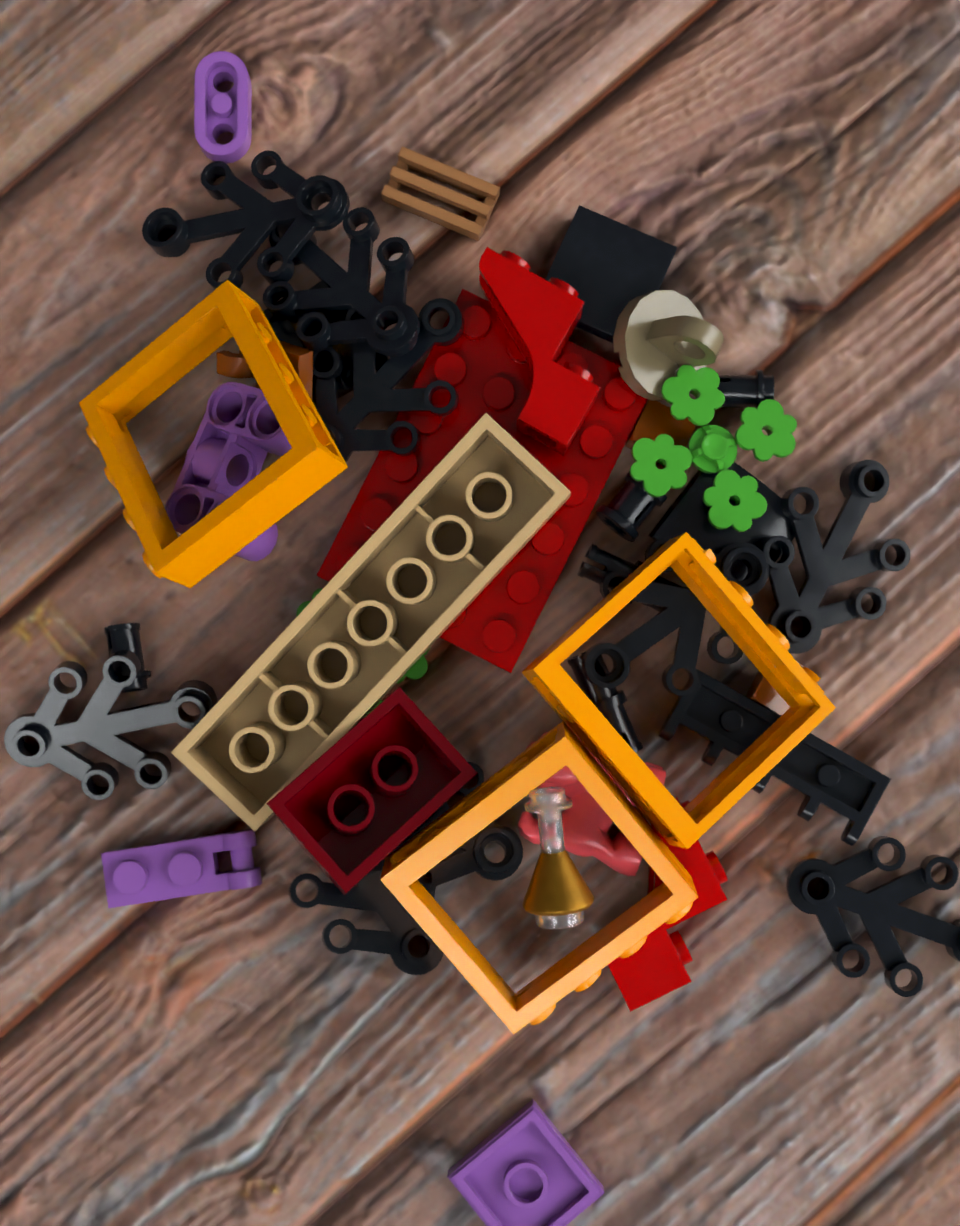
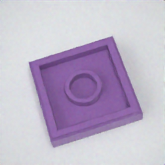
M534 1099L448 1170L447 1175L486 1226H566L605 1193L600 1181Z

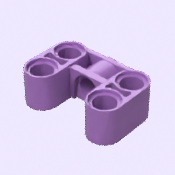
M226 382L212 392L194 441L187 450L185 463L173 492L166 501L165 510L176 532L183 534L260 473L267 453L283 456L292 449L261 389L237 382ZM276 523L237 552L235 556L248 561H258L269 555L276 545L278 537Z

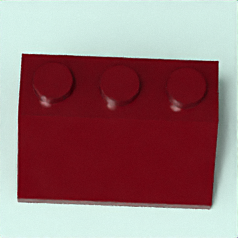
M399 687L271 799L267 805L303 850L345 896L464 787L477 772Z

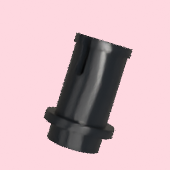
M756 370L755 375H719L720 384L717 389L722 391L725 396V402L720 408H757L766 399L774 400V376L764 375L763 370Z
M123 623L104 628L109 657L115 651L129 650L139 658L141 663L139 675L132 684L124 687L121 693L147 689L146 679L151 677V671L145 670L139 632L141 630L140 623ZM113 662V668L116 673L121 676L131 674V670L125 662Z

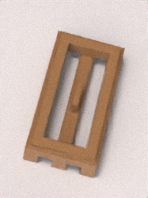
M402 146L398 154V162L396 166L393 165L389 174L390 180L381 192L382 201L479 241L500 195V187ZM408 168L415 170L419 173H422L426 176H429L431 178H434L443 183H446L457 189L465 191L469 194L477 196L481 199H484V202L482 203L478 200H475L459 192L439 185L428 179L408 172ZM401 184L430 195L432 198L446 204H451L475 214L477 218L473 222L399 190Z

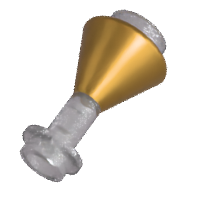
M544 787L531 790L529 792L530 801L524 804V810L530 813H537L541 853L522 906L525 911L536 916V924L541 928L563 929L573 927L584 921V910L589 908L594 902V895L565 850L561 811L571 808L573 802L572 799L566 798L565 788Z

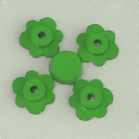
M682 365L678 369L676 377H670L663 383L661 394L666 402L672 404L670 413L673 418L677 420L688 418L692 424L702 427L693 433L688 448L682 445H674L673 438L668 434H660L655 440L650 438L637 440L631 450L635 462L630 468V475L636 481H643V487L647 494L652 497H662L670 488L680 489L686 484L687 475L684 471L691 464L701 472L708 474L718 473L713 480V486L707 488L703 493V501L710 507L708 520L713 527L720 530L732 526L738 532H745L751 527L752 519H758L764 515L767 510V501L762 494L756 492L758 483L754 477L747 475L740 478L735 471L728 469L737 457V444L744 450H753L754 457L762 462L768 461L773 455L780 458L787 457L794 451L796 446L792 433L797 427V422L793 416L784 415L783 407L778 401L766 399L757 408L747 407L741 412L740 420L742 425L737 429L735 438L727 429L721 426L707 425L714 417V410L719 409L725 402L723 392L717 389L720 384L719 375L709 367H703L696 371L691 365ZM689 394L694 395L696 399H692ZM762 430H765L768 433V436L764 435ZM656 463L661 464L663 469L657 468ZM729 499L733 500L736 506L731 505Z

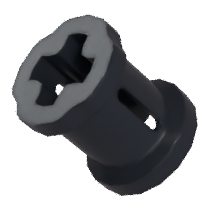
M629 471L624 478L626 483L607 506L600 505L595 512L599 519L612 531L625 540L634 542L639 536L638 527L655 506H662L667 496H650L644 490L643 481L634 480Z

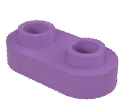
M217 51L205 56L195 70L194 133L206 157L214 162L221 161L226 164L241 159L251 145L252 84L247 68L238 56L226 51ZM230 81L234 83L233 87L227 92L217 91L218 86L222 82ZM224 132L234 134L229 143H217V138L220 134Z

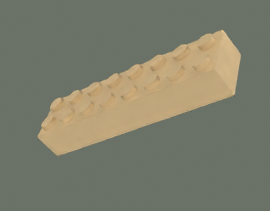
M485 413L171 753L255 832L274 815L267 803L364 719L570 498L571 491L494 419Z

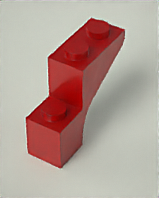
M487 247L479 261L480 287L524 357L531 375L532 386L530 395L517 419L516 429L564 456L595 403L601 388L592 383L594 380L592 374L579 365L565 362L562 366L555 362L579 322L585 302L577 298L579 294L576 289L565 281L554 277L547 281L529 271L530 265L515 253L503 250L499 254Z
M672 795V796L678 801V803L680 804L678 798H677L676 796ZM687 800L680 805L684 808L690 802ZM652 824L651 828L691 875L698 898L693 901L691 909L680 920L672 924L663 923L647 935L645 943L636 953L627 958L618 957L608 964L630 1012L692 982L684 965L693 961L689 950L678 930L668 934L667 929L727 900L720 884L727 882L728 878L714 851L712 850L705 854L698 840L689 849L669 845ZM650 866L648 867L647 895L663 883Z

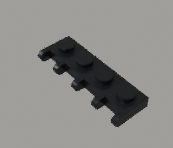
M696 669L699 675L698 687L690 695L678 697L658 736L669 741L676 733L678 725L681 724L710 741L701 761L712 766L722 749L738 757L781 716ZM809 733L752 790L760 794L771 776L806 795L797 813L799 817L806 821H809L814 816L820 804L848 819L849 821L842 832L841 840L853 846L863 832L891 779Z

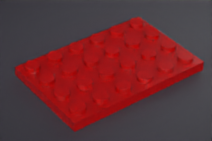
M462 289L455 303L464 318V331L461 337L449 346H433L412 387L426 388L434 381H446L457 391L459 398L457 408L447 416H438L431 411L399 412L395 422L407 421L417 428L421 436L419 448L408 456H401L393 451L379 452L316 576L329 582L480 418L487 413L571 491L570 498L439 637L511 673L648 399L635 394L624 382L618 369L619 365L573 342L567 341L555 362L562 366L565 362H572L592 374L594 377L592 383L601 387L595 403L564 456L516 429L517 419L528 400L532 386L529 367L490 302ZM448 316L443 328L448 325L450 316ZM446 389L435 391L431 399L432 405L436 408L447 406L450 402L451 394ZM400 429L394 436V444L397 448L408 447L412 442V433L409 429Z

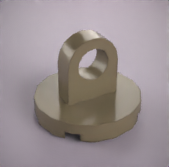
M674 290L650 291L629 301L617 319L613 336L614 352H619L622 366H618L622 379L635 394L651 401L664 400L661 394L663 383L670 377H676V373L682 365H691L697 371L714 363L724 341L722 332L711 323L703 320L700 311L690 299Z

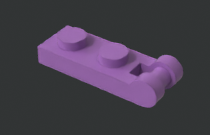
M245 829L101 853L108 909L261 885L260 867H254L252 847L257 846L255 832L252 829ZM230 851L233 870L219 871L217 852Z

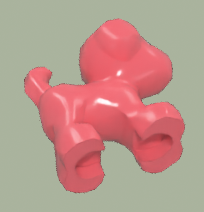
M644 762L664 785L666 770H663V767L656 764ZM564 766L537 787L547 795L567 797L566 807L555 824H542L529 810L522 812L517 824L522 837L533 844L565 848L566 851L577 856H594L625 876L636 875L642 856L621 831L613 839L609 836L608 832L613 821L567 766ZM613 780V782L618 786V788H619V789L622 791V793L627 797V799L632 803V805H633V806H636V805L632 802V800L626 795V793L619 787V785Z

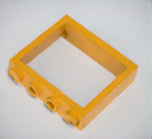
M229 280L222 283L79 402L88 426H86L87 435L99 448L106 463L104 473L109 482L118 490L124 503L123 516L130 527L137 532L145 550L142 553L143 561L156 577L160 579L162 577L188 588H192L348 468L260 305ZM234 337L292 449L178 537L126 423L230 338Z
M687 532L668 540L521 672L669 845L689 849L836 708L817 684L821 678L809 668L799 665L788 652L790 644L786 637L771 624H765L751 608L753 600L748 592L735 581H728L714 565L716 557L710 548L703 550ZM669 566L790 706L779 719L684 808L560 665Z
M564 721L385 859L380 877L383 884L513 1034L529 1023L530 1025H537L544 1021L553 1012L558 1001L573 990L581 992L590 987L600 976L601 969L618 957L627 958L636 953L645 943L647 935L663 923L672 924L680 920L691 909L693 901L698 898L695 885L688 871ZM567 766L663 883L515 993L418 879L560 769Z

